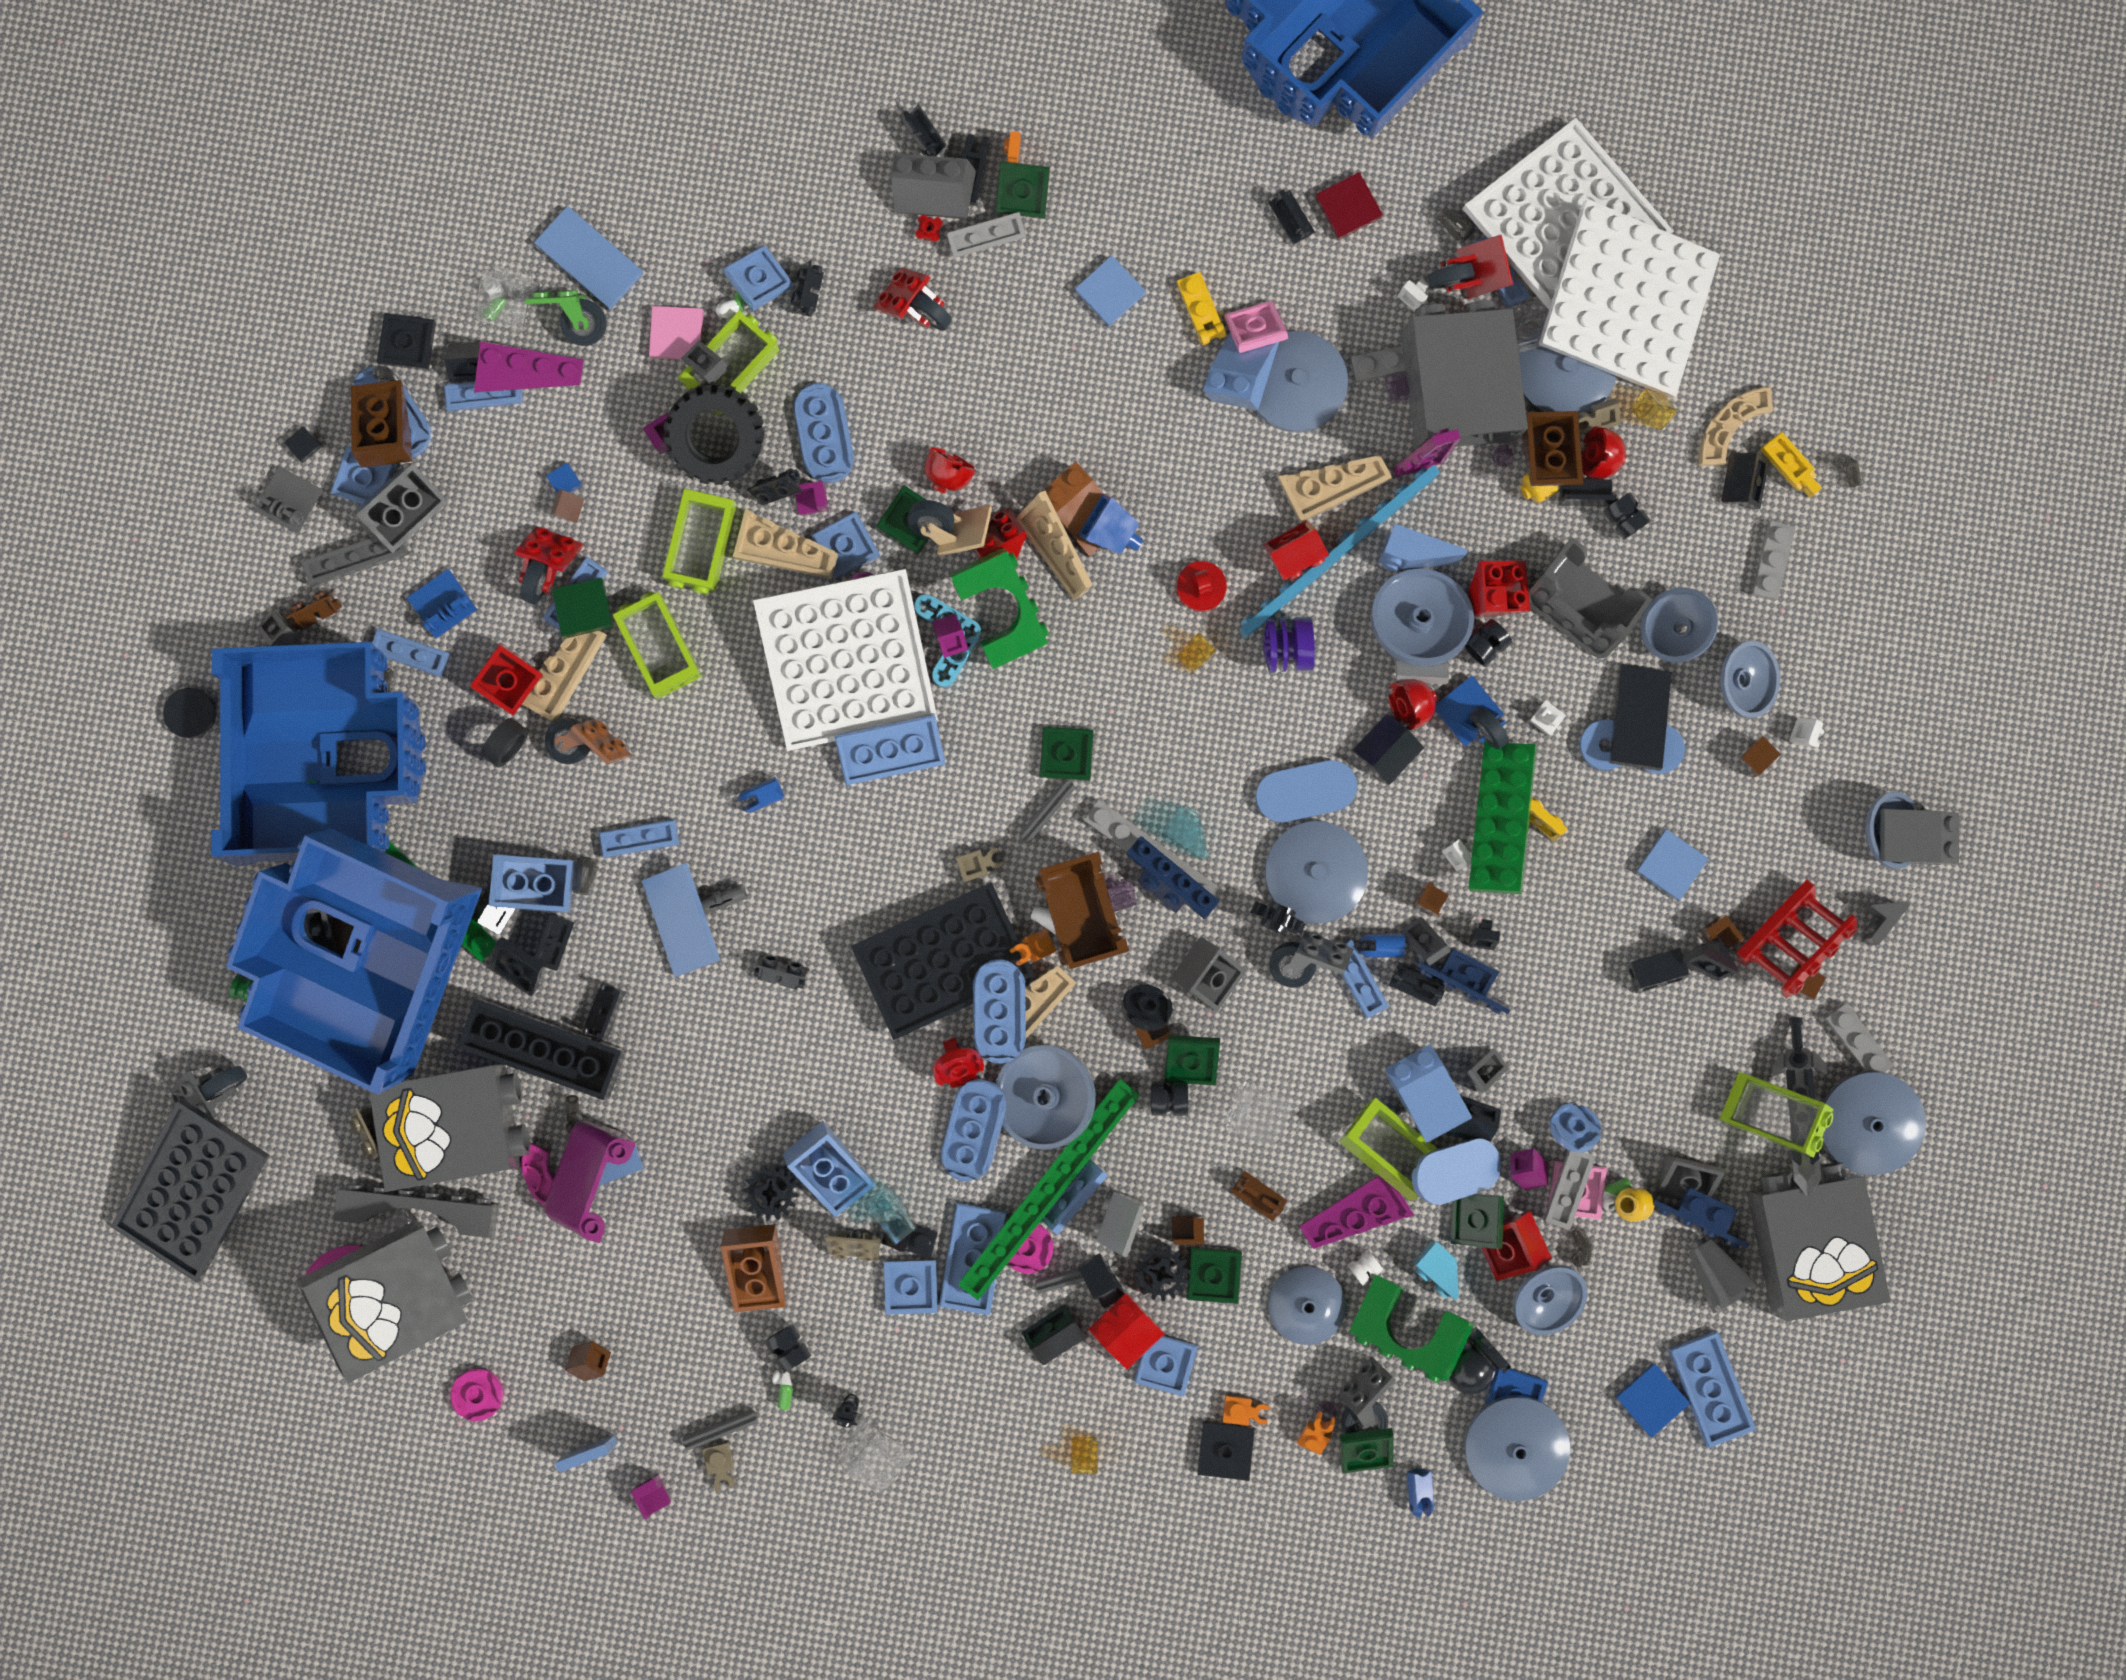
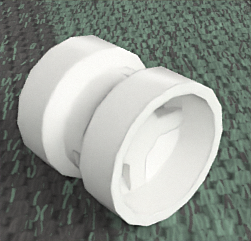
M1369 1250L1362 1253L1358 1261L1353 1260L1347 1265L1362 1286L1369 1282V1277L1384 1271Z

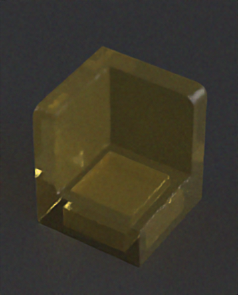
M1645 389L1630 407L1643 424L1662 430L1677 412V409L1664 395L1649 389Z
M1199 632L1177 654V659L1194 675L1216 654L1217 650Z
M1072 1437L1071 1474H1098L1097 1437Z

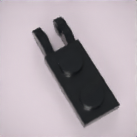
M968 134L964 151L962 150L960 158L968 159L976 170L970 205L977 206L990 139L989 137H983L980 151L975 153L972 152L975 143L974 135Z

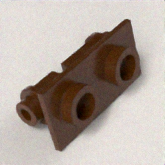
M324 589L312 596L314 600L306 604L300 601L289 607L290 612H288L286 619L293 617L294 620L291 623L294 629L304 630L318 622L314 615L315 612H318L323 620L338 613L339 609L342 608V604L338 598L333 600L332 596L336 592L335 590L327 592Z
M1247 1171L1243 1172L1230 1191L1271 1221H1274L1284 1210L1283 1206L1288 1201Z

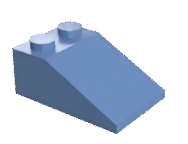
M1230 333L1210 367L1203 392L1212 402L1259 410L1279 342L1239 353Z
M1394 524L1387 534L1378 562L1383 564V568L1394 572L1397 569L1402 571L1456 565L1466 555L1467 549Z
M493 854L489 907L570 914L575 862L572 860Z
M1431 1044L1385 1068L1387 1080L1426 1143L1472 1118Z
M824 1121L820 1122L783 1152L787 1167L835 1217L875 1186V1182Z

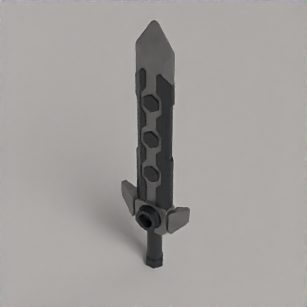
M1791 1017L1789 1018V1025H1791L1792 1049L1786 1050L1785 1054L1781 1053L1772 1065L1773 1077L1784 1072L1787 1068V1089L1815 1100L1812 1067L1814 1070L1826 1075V1063L1815 1052L1812 1053L1808 1048H1803L1802 1018ZM1788 1099L1792 1141L1804 1146L1815 1120V1109ZM1792 1150L1794 1181L1806 1196H1811L1821 1180L1819 1152H1816L1813 1158Z

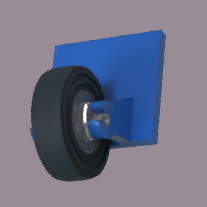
M1473 676L1469 677L1436 704L1435 712L1464 747L1473 740H1476L1481 744L1486 741L1493 748L1500 749L1509 741V737L1503 728L1506 722L1501 718L1505 714Z

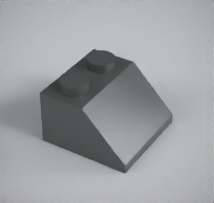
M1200 936L1171 979L1218 1012L1247 970L1220 948Z

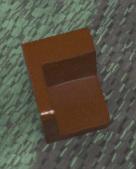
M1761 736L1749 745L1750 748L1741 756V759L1752 770L1749 775L1754 778L1760 776L1781 754L1764 736Z
M1428 881L1424 883L1413 905L1434 917H1438L1442 913L1441 908L1449 894L1433 886L1434 883Z
M1727 915L1718 916L1699 931L1707 942L1717 937L1720 938L1726 949H1729L1735 943H1741L1745 940Z
M1799 963L1796 964L1790 975L1791 977L1802 967ZM1820 973L1813 977L1809 975L1803 982V988L1796 995L1805 1000H1814L1826 977Z
M1167 1024L1155 1031H1145L1134 1027L1144 1050L1167 1040L1168 1035H1172Z
M1173 1216L1171 1218L1173 1245L1204 1244L1203 1216Z
M593 1341L573 1346L565 1371L582 1381L602 1377L605 1374L611 1352Z

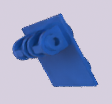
M449 569L407 597L422 619V624L432 633L435 639L478 610Z

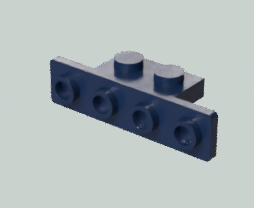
M1140 836L1127 851L1126 855L1145 870L1137 882L1142 885L1145 891L1152 893L1167 909L1177 913L1186 904L1200 917L1206 919L1218 905L1219 900L1144 837Z
M1452 947L1441 968L1433 964L1429 966L1424 959L1417 957L1415 962L1419 967L1418 971L1429 978H1432L1434 975L1442 979L1441 983L1452 990H1455L1456 987L1463 990L1467 998L1475 1002L1480 999L1487 1003L1486 1007L1497 1014H1500L1501 1011L1509 1014L1511 1009L1507 1003L1488 994L1489 989L1499 974L1497 969L1455 947Z
M1690 1186L1687 1187L1678 1207L1652 1196L1655 1211L1665 1216L1668 1213H1672L1678 1216L1677 1221L1691 1227L1693 1223L1700 1226V1231L1710 1237L1715 1238L1717 1234L1725 1238L1724 1243L1736 1249L1740 1245L1748 1249L1750 1243L1744 1238L1728 1231L1738 1211L1735 1207Z

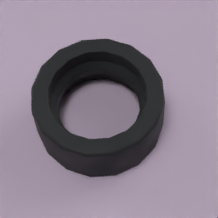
M506 719L488 737L481 750V755L498 768L504 766L521 749L527 739L528 730L515 719Z

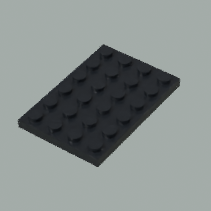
M992 882L851 946L893 1041L972 1005L974 977L980 967L987 962L1006 960L1018 967L1024 976V980L1034 976L1028 961L1022 965H1016L1015 962L1022 958L1019 951L1010 952L1012 947L1020 943Z
M181 1099L175 1104L111 1228L198 1283L203 1279L270 1155L186 1100Z

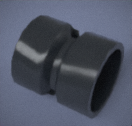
M1631 492L1618 499L1603 511L1611 523L1616 522L1617 526L1615 529L1623 540L1651 521L1643 509H1637L1638 502Z
M1489 619L1479 629L1480 634L1474 633L1465 645V649L1470 656L1483 667L1489 665L1497 657L1496 652L1502 653L1513 643L1508 632L1494 619Z
M1151 1082V1116H1166L1168 1112H1171L1173 1116H1188V1082H1173L1171 1086H1168L1166 1082Z
M794 1324L785 1327L764 1341L770 1353L776 1354L775 1362L782 1373L791 1370L812 1356L805 1343L799 1342L800 1334Z

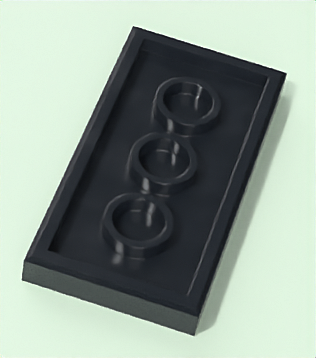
M1620 665L1610 764L1657 771L1663 769L1672 672Z

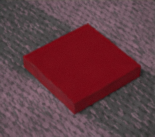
M1360 172L1315 194V199L1338 240L1383 217L1382 211Z

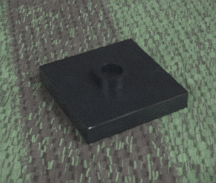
M384 313L377 363L379 365L429 371L436 321L434 319Z
M501 936L496 942L490 969L528 995L533 996L538 989L545 965Z
M1202 1421L1197 1475L1249 1481L1255 1427Z

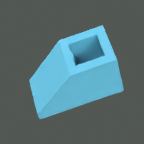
M1432 1239L1412 1262L1418 1267L1415 1272L1426 1282L1429 1279L1435 1282L1437 1286L1434 1289L1445 1299L1450 1296L1456 1301L1459 1297L1457 1260L1438 1242Z

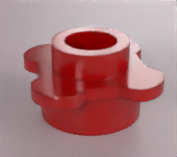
M921 215L918 218L919 229L916 231V237L920 240L937 242L940 239L939 233L940 227L943 225L942 220L939 217L933 219L928 218L926 215Z

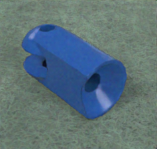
M774 776L740 792L737 801L753 797L756 801L742 808V811L752 813L784 799L785 796L777 778Z
M1403 933L1366 934L1359 940L1375 941L1376 951H1359L1361 955L1367 958L1404 957L1405 937Z
M1429 1469L1408 1470L1407 1481L1410 1511L1417 1518H1420L1423 1512L1426 1516H1430L1434 1510L1432 1471Z

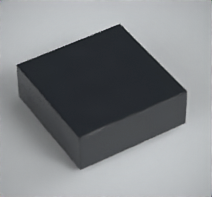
M304 426L284 442L302 463L322 448Z

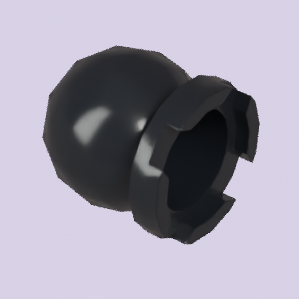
M1475 1327L1470 1333L1473 1339L1470 1340L1471 1342H1466L1447 1381L1451 1387L1463 1394H1478L1482 1392L1494 1380L1495 1370L1498 1371L1500 1369L1504 1374L1511 1368L1510 1364L1483 1333Z

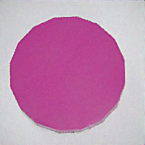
M1038 1224L1008 1262L1009 1266L1023 1274H1033L1042 1270L1050 1262L1053 1255V1240L1050 1233L1042 1225Z
M484 1368L470 1369L459 1375L454 1382L450 1392L451 1404L455 1412L467 1420L473 1422L484 1421L493 1416L501 1407L504 1398L503 1385L499 1377L490 1370Z

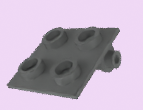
M278 466L265 491L255 494L253 498L256 502L254 510L299 534L323 489Z

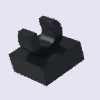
M1482 919L1478 928H1474L1469 937V947L1488 950L1496 948L1500 941V931L1492 930V920Z

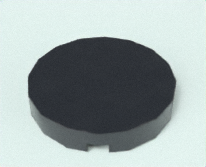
M189 687L179 689L171 694L164 704L163 717L166 726L172 733L182 738L194 739L202 737L213 727L216 721L217 710L214 701L208 694L199 689Z
M1139 984L1125 992L1121 1003L1122 1014L1134 1027L1145 1031H1155L1169 1023L1173 1012L1172 1001L1169 997L1167 999L1163 995L1164 992L1161 989L1152 985Z

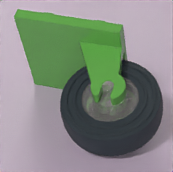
M563 290L557 292L558 296H553L552 291H539L532 293L531 298L525 299V304L559 303L563 309L560 316L562 333L575 345L589 346L595 344L605 334L607 321L603 310L596 303L586 300L585 294L578 295V290Z

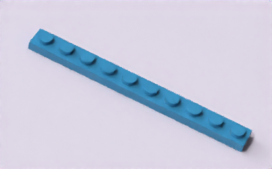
M1433 465L1428 470L1426 467L1419 470L1413 476L1415 478L1413 483L1409 486L1404 483L1394 492L1396 495L1394 499L1390 502L1385 499L1375 508L1377 513L1369 518L1367 515L1356 524L1358 529L1354 533L1346 532L1337 540L1339 545L1332 551L1330 548L1326 549L1329 556L1324 558L1325 561L1321 565L1314 568L1309 566L1302 570L1300 578L1295 583H1292L1290 580L1281 587L1279 591L1282 594L1276 599L1268 598L1260 606L1262 610L1256 616L1252 613L1241 622L1243 627L1239 631L1246 640L1266 623L1267 619L1272 618L1436 479L1440 474L1436 466Z

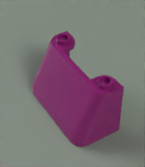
M584 1120L576 1123L571 1130L545 1202L544 1209L549 1219L587 1240L600 1243L605 1231V1223L601 1216L589 1212L607 1162L618 1165L626 1163L633 1153L636 1142L626 1132Z

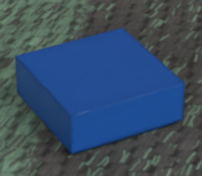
M568 462L546 475L557 493L559 490L571 493L582 486V483Z

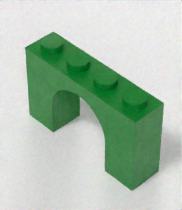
M1005 548L948 573L961 601L986 589L995 587L1006 589L1015 596L1017 614L1013 623L1004 631L980 641V645L992 669L1047 645L1046 636L1049 635L1043 621L1039 622L1036 617L1039 609L1034 599L1029 600L1025 592L1029 587L1024 576H1018L1015 567L1019 566L1014 553H1008Z
M1375 1275L1349 1330L1350 1333L1356 1335L1354 1340L1369 1347L1370 1343L1379 1347L1377 1352L1392 1359L1393 1355L1402 1359L1401 1365L1413 1371L1416 1368L1425 1371L1424 1377L1433 1382L1439 1383L1440 1380L1448 1381L1475 1324L1450 1311H1445L1431 1341L1421 1348L1408 1349L1396 1340L1391 1328L1393 1312L1405 1288L1382 1276Z

